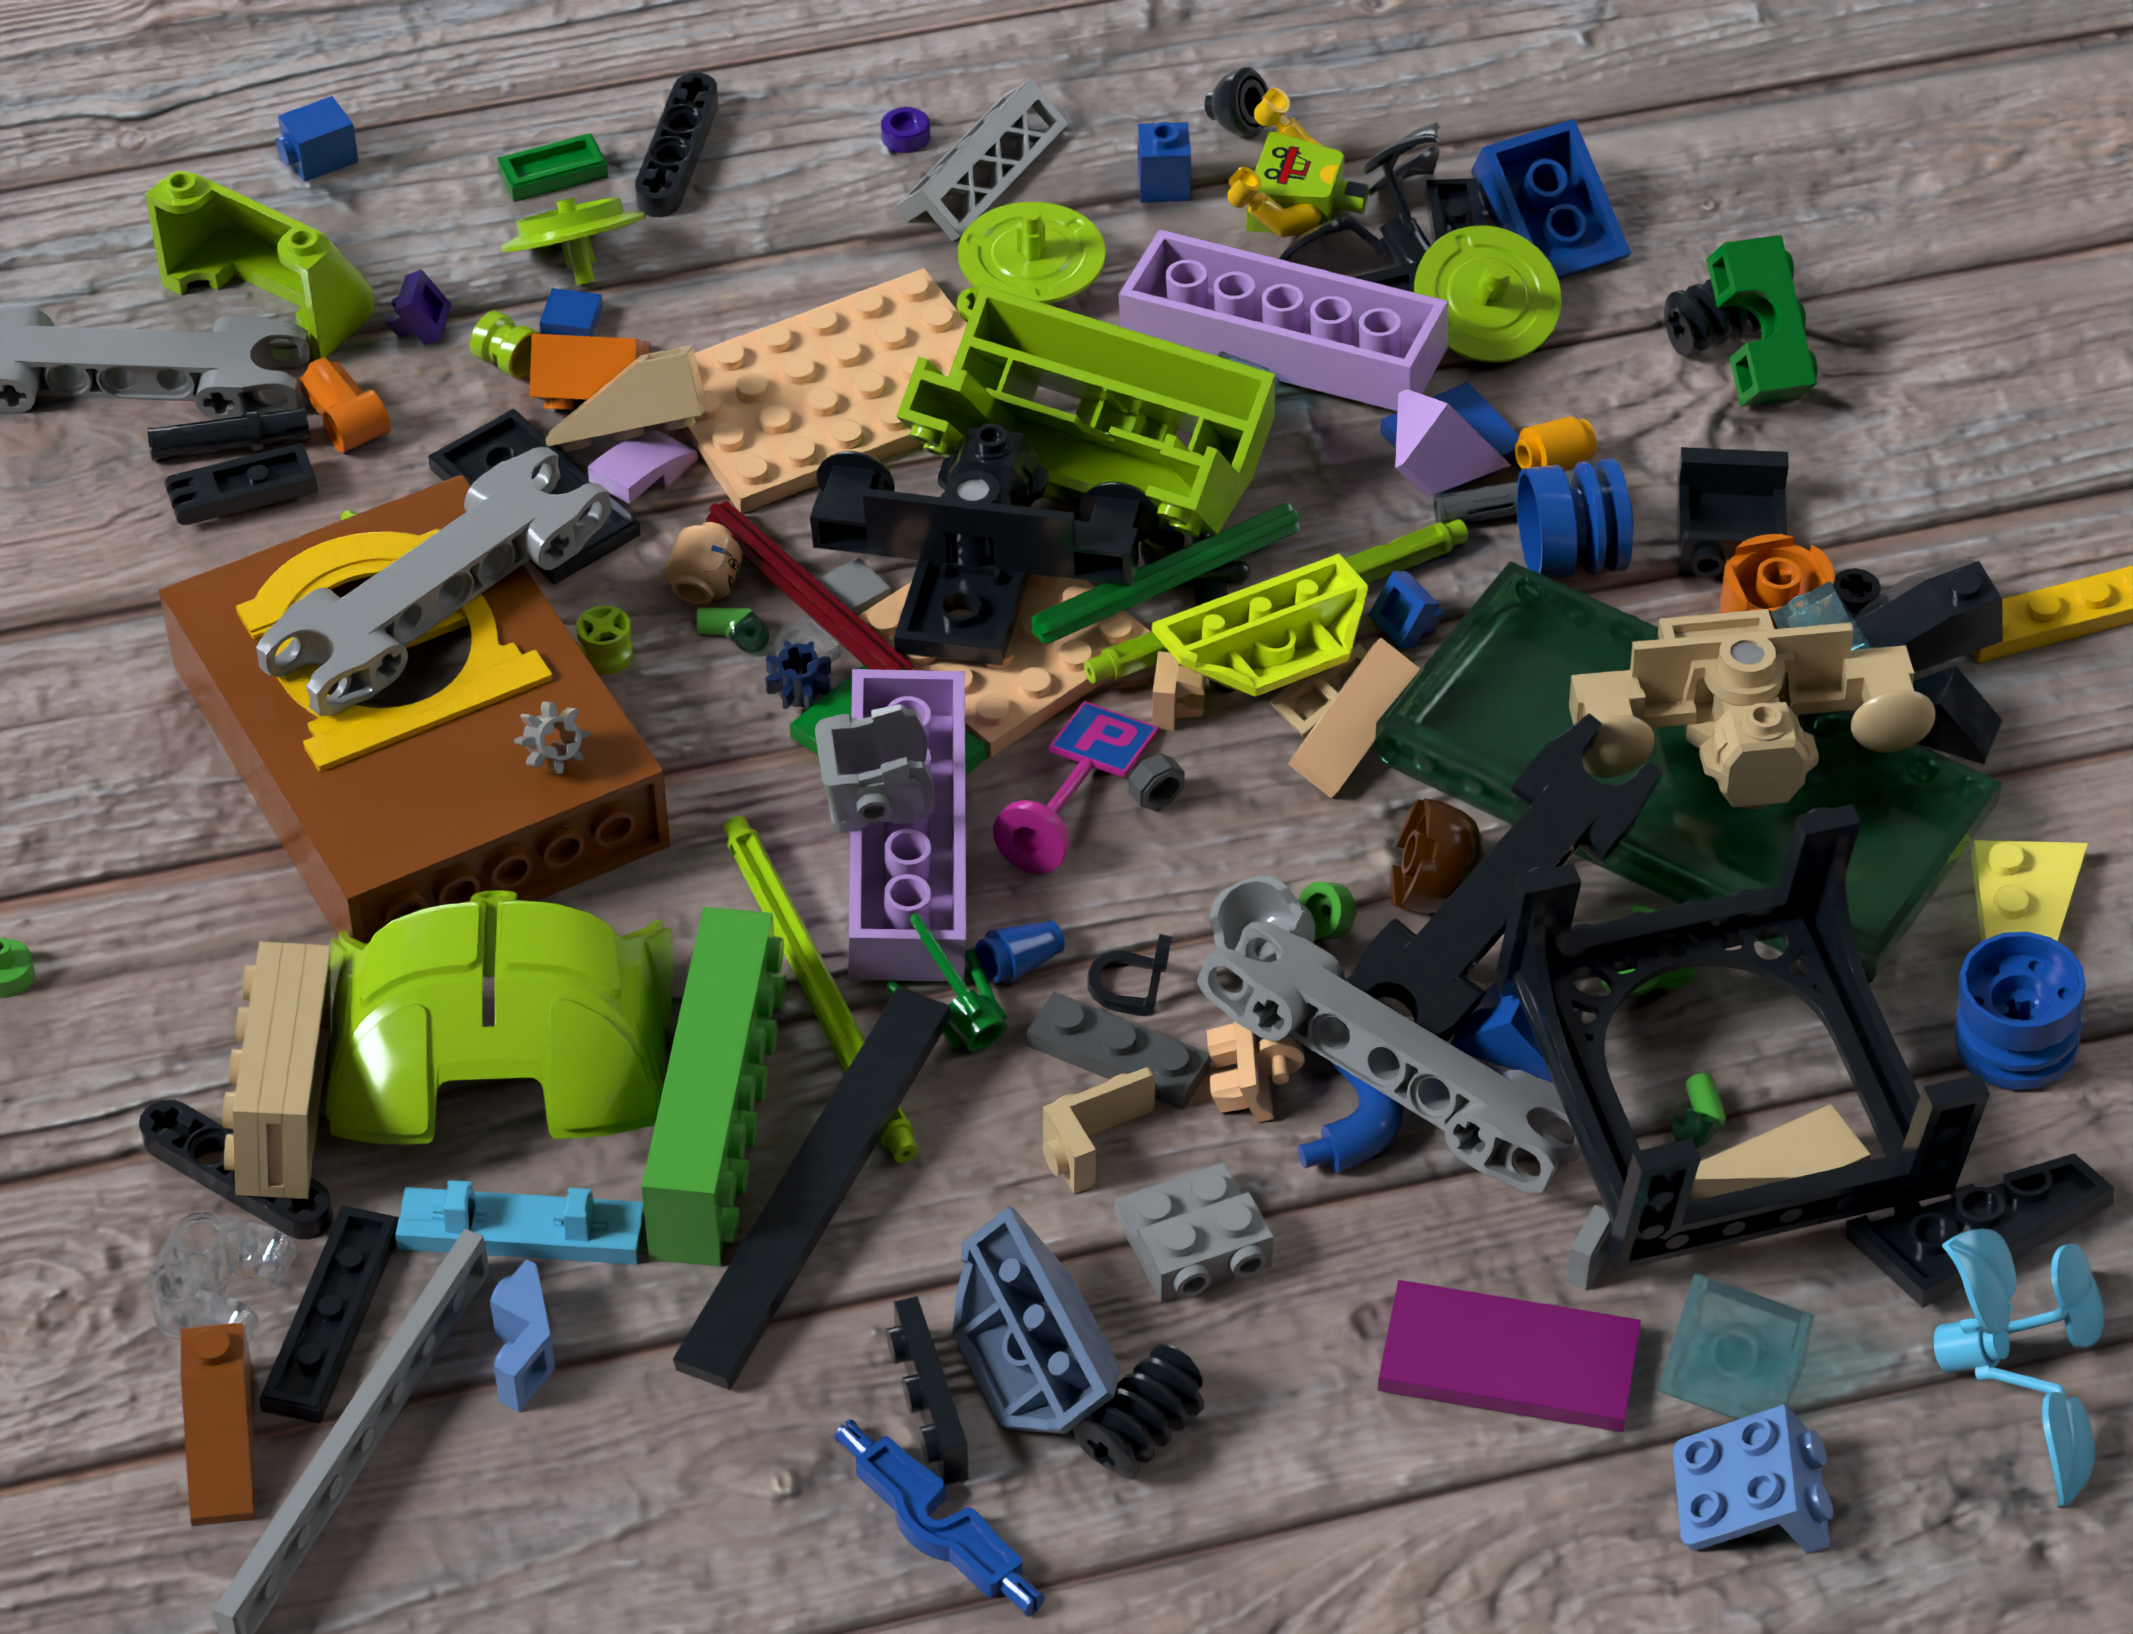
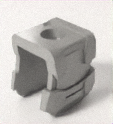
M899 704L871 710V717L857 720V717H850L849 714H842L822 719L817 723L815 735L823 787L828 793L831 820L835 831L840 833L850 832L868 827L869 823L893 821V825L918 823L920 819L934 813V784L926 765L923 763L926 761L927 756L926 732L916 710L906 709L903 705ZM873 770V771H869V772H865V773H861V774H855V773H858V772H861V771Z

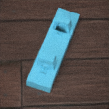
M449 1180L447 1190L405 1187L395 1237L398 1250L449 1253L463 1230L467 1229L483 1235L486 1252L490 1256L637 1265L645 1215L643 1202L593 1199L591 1189L568 1188L567 1197L478 1192L473 1190L472 1182ZM469 1215H474L472 1226L470 1228Z

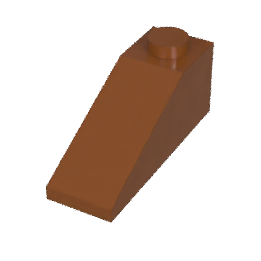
M244 1323L181 1328V1387L191 1525L199 1526L255 1520L253 1365Z

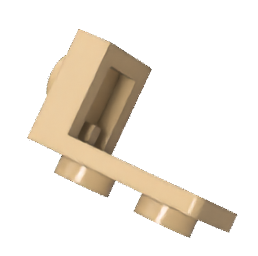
M1149 1067L1130 1074H1119L1106 1083L1077 1094L1064 1095L1054 1103L1043 1106V1152L1046 1162L1055 1176L1063 1175L1074 1194L1096 1186V1149L1088 1136L1154 1110L1155 1076Z

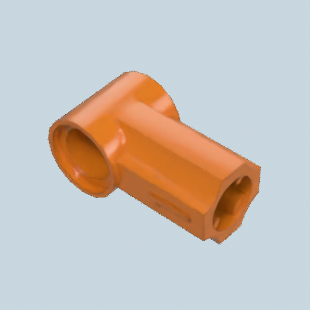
M323 357L309 363L307 371L299 378L301 392L322 417L327 435L340 453H345L390 433L391 424L389 416L381 399L373 390L363 392L338 361L332 362Z

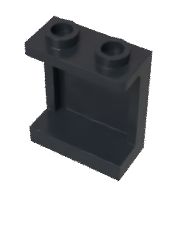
M1681 447L1676 484L1678 576L1723 578L1727 560H1730L1735 555L1736 547L1743 541L1766 534L1787 535L1785 489L1789 469L1788 452Z

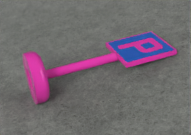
M1084 701L1049 745V752L1077 761L1079 764L1047 806L1035 801L1021 800L1012 802L999 813L992 829L994 842L1000 853L1011 864L1026 872L1042 874L1056 869L1066 858L1070 847L1069 832L1063 820L1057 814L1093 767L1125 778L1158 734L1159 727Z

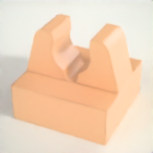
M1158 651L1153 686L1152 725L1158 726L1159 730L1174 731L1176 719L1203 715L1206 677L1184 666H1180L1170 652Z

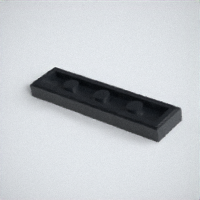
M347 1206L341 1207L259 1398L262 1412L318 1424L321 1423L396 1244L395 1234L399 1217Z

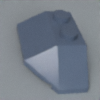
M1008 1206L962 1243L960 1261L964 1262V1266L957 1287L952 1333L1002 1428L1006 1430L1066 1434L1114 1397L1120 1366L1071 1274L1019 1213Z

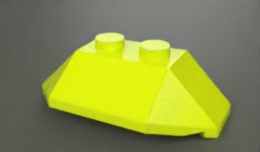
M1338 553L1153 622L1152 632L1180 665L1223 687L1256 697L1348 662L1366 602L1368 585Z

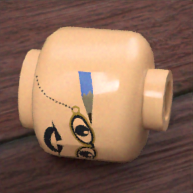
M705 522L702 525L688 526L680 531L676 537L665 565V576L672 585L674 594L680 599L694 605H709L712 601L724 599L731 592L742 564L743 552L738 542L732 538L731 532L720 524Z

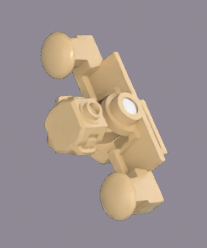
M1768 609L1660 618L1658 625L1659 640L1632 642L1630 670L1571 675L1569 709L1573 725L1589 713L1603 723L1593 746L1582 758L1584 768L1589 775L1600 778H1613L1631 773L1643 765L1653 751L1654 733L1651 728L1682 725L1686 741L1700 748L1699 754L1704 773L1715 778L1721 793L1732 807H1745L1750 810H1762L1770 804L1788 803L1805 784L1806 773L1818 764L1819 755L1813 735L1804 732L1800 727L1799 715L1857 710L1851 721V732L1856 741L1869 750L1889 753L1905 750L1920 742L1929 733L1934 724L1935 708L1927 696L1914 691V670L1906 645L1851 650L1854 631L1851 622L1774 629Z

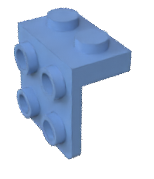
M1785 1404L1684 1437L1676 1442L1673 1447L1680 1535L1681 1540L1689 1549L1700 1550L1780 1524L1807 1554L1830 1547L1827 1520L1833 1517V1507L1829 1494L1823 1486L1821 1467L1827 1464L1826 1450L1819 1434L1815 1430L1809 1431Z

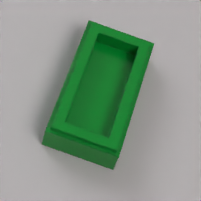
M592 133L497 158L498 172L513 202L608 177L607 162Z

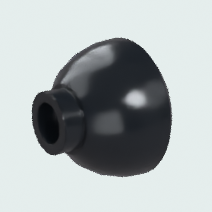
M1250 67L1236 69L1226 74L1217 83L1214 91L1207 93L1204 103L1206 114L1211 120H1217L1220 126L1232 134L1243 137L1257 136L1262 132L1264 126L1257 123L1254 111L1256 106L1262 101V97L1269 91L1268 87L1255 69Z

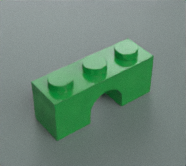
M1782 235L1724 242L1706 259L1717 308L1743 307L1756 316L1762 329L1761 340L1747 342L1729 357L1740 407L1799 399L1817 384L1818 365L1815 354L1808 348L1804 331L1806 313L1803 304L1796 297L1792 281L1794 277V263L1791 254L1785 251Z

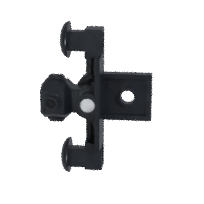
M986 424L980 428L970 427L960 440L953 455L943 459L938 474V485L945 491L940 497L895 492V482L892 474L878 459L857 451L834 453L825 458L818 467L816 476L821 491L819 490L810 515L813 548L919 560L894 635L896 651L903 654L1001 666L1005 659L1030 574L1132 586L1139 562L1138 542L1152 536L1159 525L1157 506L1145 496L1143 490L1123 482H1105L1089 489L1080 502V514L1083 521H1075V516L1072 512L1030 508L1035 500L1044 497L1049 481V471L1038 463L1037 452L1023 433L1008 432L1004 427L997 424ZM955 609H968L972 611L970 614L961 617L948 614Z

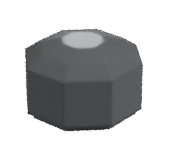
M1159 753L1142 761L1129 777V793L1141 807L1157 810L1172 803L1183 790L1185 771L1173 757Z

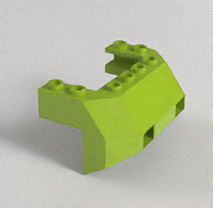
M981 284L948 377L928 359L918 356L896 417L910 429L909 437L924 443L923 449L942 458L953 455L960 440L970 427L980 428L986 424H997L1004 427L1008 432L1023 433L1036 450L1038 463L1049 471V481L1044 498L1063 502L1065 495L1082 500L1084 494L1098 484L1105 482L1128 483L1143 490L1145 496L1157 506L1159 525L1169 526L1173 530L1193 537H1199L1200 533L1218 535L1253 479L1275 417V374ZM1038 386L1081 399L1076 414L1032 402ZM1177 429L1193 434L1188 448L1175 436Z

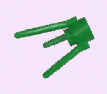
M917 913L912 914L910 917L912 925L957 994V997L949 1004L952 1018L942 1035L953 1050L960 1048L963 1044L969 1052H977L989 1047L1006 1030L1007 1024L1004 1020L1007 1018V1014L996 1001L975 951L971 948L965 951V958L980 995L975 990L968 989L922 917ZM894 981L887 984V990L891 994H894L897 987L903 989Z

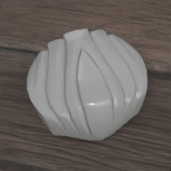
M1271 875L1252 877L1228 887L1220 892L1219 896L1215 897L1211 906L1209 921L1214 933L1217 949L1235 950L1243 928L1251 922H1268L1312 943L1315 941V922L1310 910L1295 898L1287 885ZM1255 938L1253 947L1258 958L1263 962L1276 961L1277 955L1273 945L1265 939Z

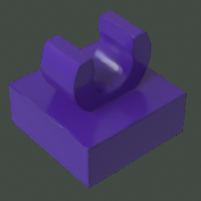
M421 269L405 275L399 296L391 302L397 314L386 318L385 323L397 336H404L413 331L420 341L426 345L441 339L452 304Z

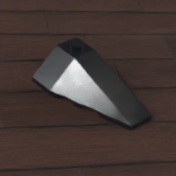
M1956 559L1908 576L1842 622L1852 623L1854 631L1851 650L1906 645L1914 673L2003 641L2002 597L1980 561Z

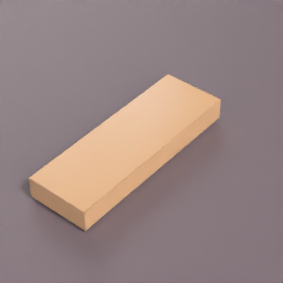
M1382 638L1377 640L1287 764L1332 798L1338 793L1424 671Z

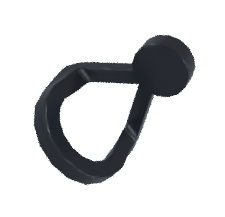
M1159 934L1154 958L1129 951H1112L1102 954L1094 960L1087 975V989L1092 998L1102 1007L1116 1012L1137 1016L1149 1015L1155 1006L1161 972H1166L1172 936ZM1114 964H1128L1152 969L1149 992L1146 998L1118 996L1110 993L1102 986L1099 975L1106 967Z

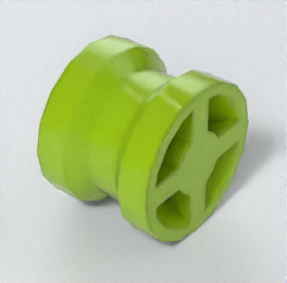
M604 605L590 608L580 615L576 622L577 638L580 642L579 648L596 673L600 675L614 674L629 666L633 659V643L630 639L631 622L627 613L620 608Z

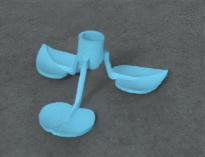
M1976 1229L1960 1233L1946 1241L1942 1247L1958 1268L1975 1318L1939 1324L1934 1333V1351L1937 1362L1946 1373L1975 1370L1978 1381L1994 1379L2047 1393L2043 1398L2042 1420L2057 1492L2056 1507L2067 1506L2089 1480L2095 1463L2093 1431L2082 1401L2076 1396L2066 1398L2065 1390L2060 1384L1994 1367L1998 1365L2000 1360L2008 1357L2010 1349L2008 1334L2059 1322L2063 1319L2068 1338L2074 1347L2086 1348L2093 1346L2098 1341L2104 1326V1308L2099 1288L2092 1276L2089 1261L2080 1246L2074 1243L2060 1246L2054 1253L2051 1266L2052 1287L2060 1307L2051 1312L2010 1322L2012 1305L2009 1300L2015 1293L2017 1282L2013 1259L2005 1240L2000 1234L1989 1229Z

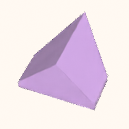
M1409 389L1398 393L1395 468L1427 499L1435 494L1511 466L1448 403Z

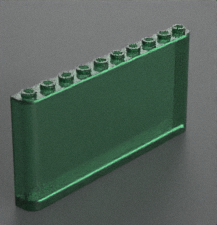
M1509 561L1376 722V750L1383 761L1396 771L1514 825L1529 807L1511 793L1510 790L1513 784L1548 742L1562 735L1573 726L1569 709L1571 675L1630 670L1632 642L1659 640L1658 627L1632 614H1627L1596 600L1585 593L1547 578L1539 572ZM1836 711L1803 714L1798 717L1799 725L1804 732L1813 735L1819 755L1818 764L1806 773L1805 784L1788 803L1770 804L1762 810H1750L1745 807H1732L1721 793L1715 778L1704 773L1699 754L1700 748L1686 741L1682 725L1651 728L1654 733V748L1643 765L1651 761L1663 771L1659 784L1638 815L1632 832L1602 864L1598 863L1581 848L1574 855L1678 904L1691 900L1703 902L1730 896L1742 889L1751 888L1759 890L1777 886L1797 816L1820 807L1832 809L1853 804L1861 821V826L1845 875L1846 891L1856 947L1867 981L1870 984L1997 806L2002 782L1919 744H1915L1905 750L1889 753L1869 750L1860 745L1851 732L1853 715L1848 712ZM1643 765L1631 773L1619 777H1591L1602 784L1617 785L1629 780ZM1783 937L1760 941L1782 953L1786 951V942ZM1799 956L1798 960L1803 961L1802 957Z

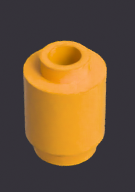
M1572 416L1525 427L1521 430L1518 441L1515 444V457L1522 469L1558 464L1564 471L1574 469L1578 462L1593 459L1597 452V438L1592 425L1586 419H1576Z

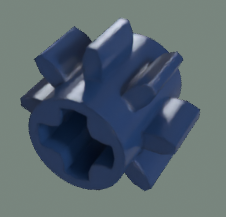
M785 641L784 648L780 651L778 657L767 655L766 669L769 675L765 678L767 694L779 692L783 709H788L790 706H805L809 709L813 706V702L818 697V694L827 695L831 691L830 678L828 677L831 673L830 656L818 658L814 650V642L810 641L805 645L801 643L791 644L789 641Z

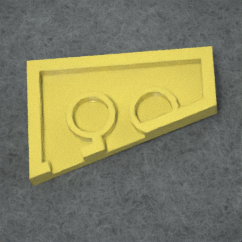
M1974 840L1971 859L1981 941L2008 932H2031L2059 941L2088 843Z

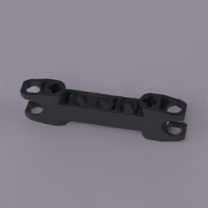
M1590 713L1584 716L1562 735L1548 742L1522 771L1510 791L1529 808L1417 935L1398 919L1391 920L1364 949L1354 972L1347 982L1375 999L1387 997L1402 1002L1412 1013L1414 1023L1444 1041H1449L1472 1015L1486 995V991L1467 975L1505 932L1516 876L1540 866L1552 868L1565 865L1579 848L1598 863L1602 864L1632 832L1638 815L1659 784L1663 771L1650 761L1648 764L1643 765L1629 780L1621 784H1602L1592 779L1584 768L1582 758L1593 746L1603 723Z

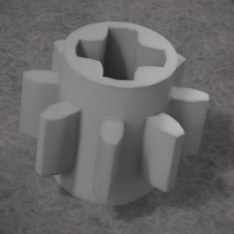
M543 701L541 704L542 715L522 714L520 716L526 726L523 736L514 739V744L526 746L527 750L531 753L526 761L527 766L537 768L547 758V766L550 772L561 774L564 769L563 760H584V756L579 751L582 739L587 738L591 734L590 731L579 729L574 722L579 710L567 707L558 716L555 703ZM554 729H558L560 740L551 742V746L545 745V735L553 733Z

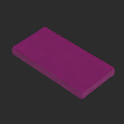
M1398 1280L1377 1391L1623 1432L1641 1320Z

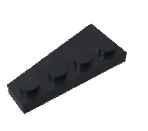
M2073 1153L2003 1175V1183L1987 1188L1975 1187L1972 1183L1956 1188L1954 1193L1950 1195V1199L1923 1207L1919 1201L1894 1207V1215L1871 1222L1868 1216L1864 1215L1847 1220L1846 1238L1916 1303L1924 1308L1964 1286L1958 1268L1942 1247L1949 1239L1969 1230L1989 1229L2002 1236L2010 1250L2012 1259L2113 1205L2114 1187L2079 1156Z

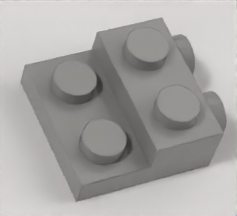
M1224 1162L1114 1198V1215L1160 1303L1179 1297H1192L1200 1294L1208 1287L1235 1278H1248L1257 1274L1262 1269L1272 1266L1274 1237L1249 1192L1241 1194Z

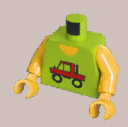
M1273 87L1269 89L1262 97V101L1256 106L1254 116L1258 124L1264 127L1275 125L1277 130L1276 132L1269 131L1255 172L1250 168L1240 167L1229 179V185L1231 186L1228 191L1229 203L1237 208H1243L1247 205L1246 230L1275 233L1277 236L1285 238L1299 234L1302 235L1308 230L1332 220L1336 210L1364 214L1368 201L1369 185L1344 180L1345 156L1341 151L1325 147L1312 138L1294 117L1288 119L1285 113L1290 108V99L1283 90Z

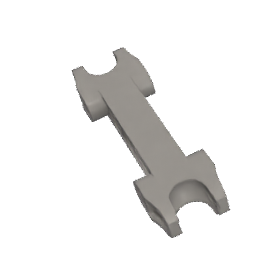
M0 307V413L25 412L34 405L36 396L196 401L198 410L212 419L247 415V410L258 408L259 413L299 408L300 397L297 379L286 372L274 370L298 368L309 362L311 348L308 330L291 322L254 315L223 316L213 324L212 332L54 326L49 316L37 309ZM283 338L294 342L298 348L294 350L270 347L269 343L275 339ZM260 390H278L287 398L277 401L264 397Z
M548 447L533 448L515 458L499 463L480 476L469 488L464 501L465 514L341 598L328 588H318L290 606L284 615L265 632L256 646L260 669L270 677H281L301 666L311 664L322 665L312 674L310 681L306 685L310 698L309 707L320 716L334 715L354 704L370 699L400 676L408 660V652L405 646L528 560L533 561L544 570H552L577 554L611 513L609 491L598 483H587L566 494H549L555 488L561 474L558 468L559 455ZM541 466V469L537 476L534 479H532L531 477L533 475L534 470ZM592 505L587 516L577 522L583 512ZM294 637L289 645L275 656L280 645L285 640ZM339 681L337 689L327 696L329 689Z
M1251 922L1243 928L1235 950L1215 949L1206 956L1197 978V983L1205 997L1223 1010L1236 1023L1269 1041L1280 1040L1287 1035L1431 1122L1445 1131L1446 1144L1451 1152L1484 1175L1502 1181L1522 1192L1543 1193L1550 1186L1560 1162H1576L1583 1155L1576 1137L1573 1144H1564L1546 1132L1547 1121L1551 1118H1560L1571 1126L1559 1095L1554 1088L1521 1070H1508L1500 1075L1345 981L1344 970L1339 961L1309 940L1268 922ZM1255 938L1265 939L1273 945L1277 955L1276 961L1263 962L1258 958L1253 947ZM1218 966L1230 969L1243 979V987L1240 992L1231 993L1220 986L1216 977ZM1390 1050L1397 1056L1398 1060L1392 1055ZM1439 1080H1441L1446 1085L1448 1090L1442 1086ZM1516 1149H1524L1538 1159L1541 1167L1540 1175H1528L1518 1167L1515 1159Z

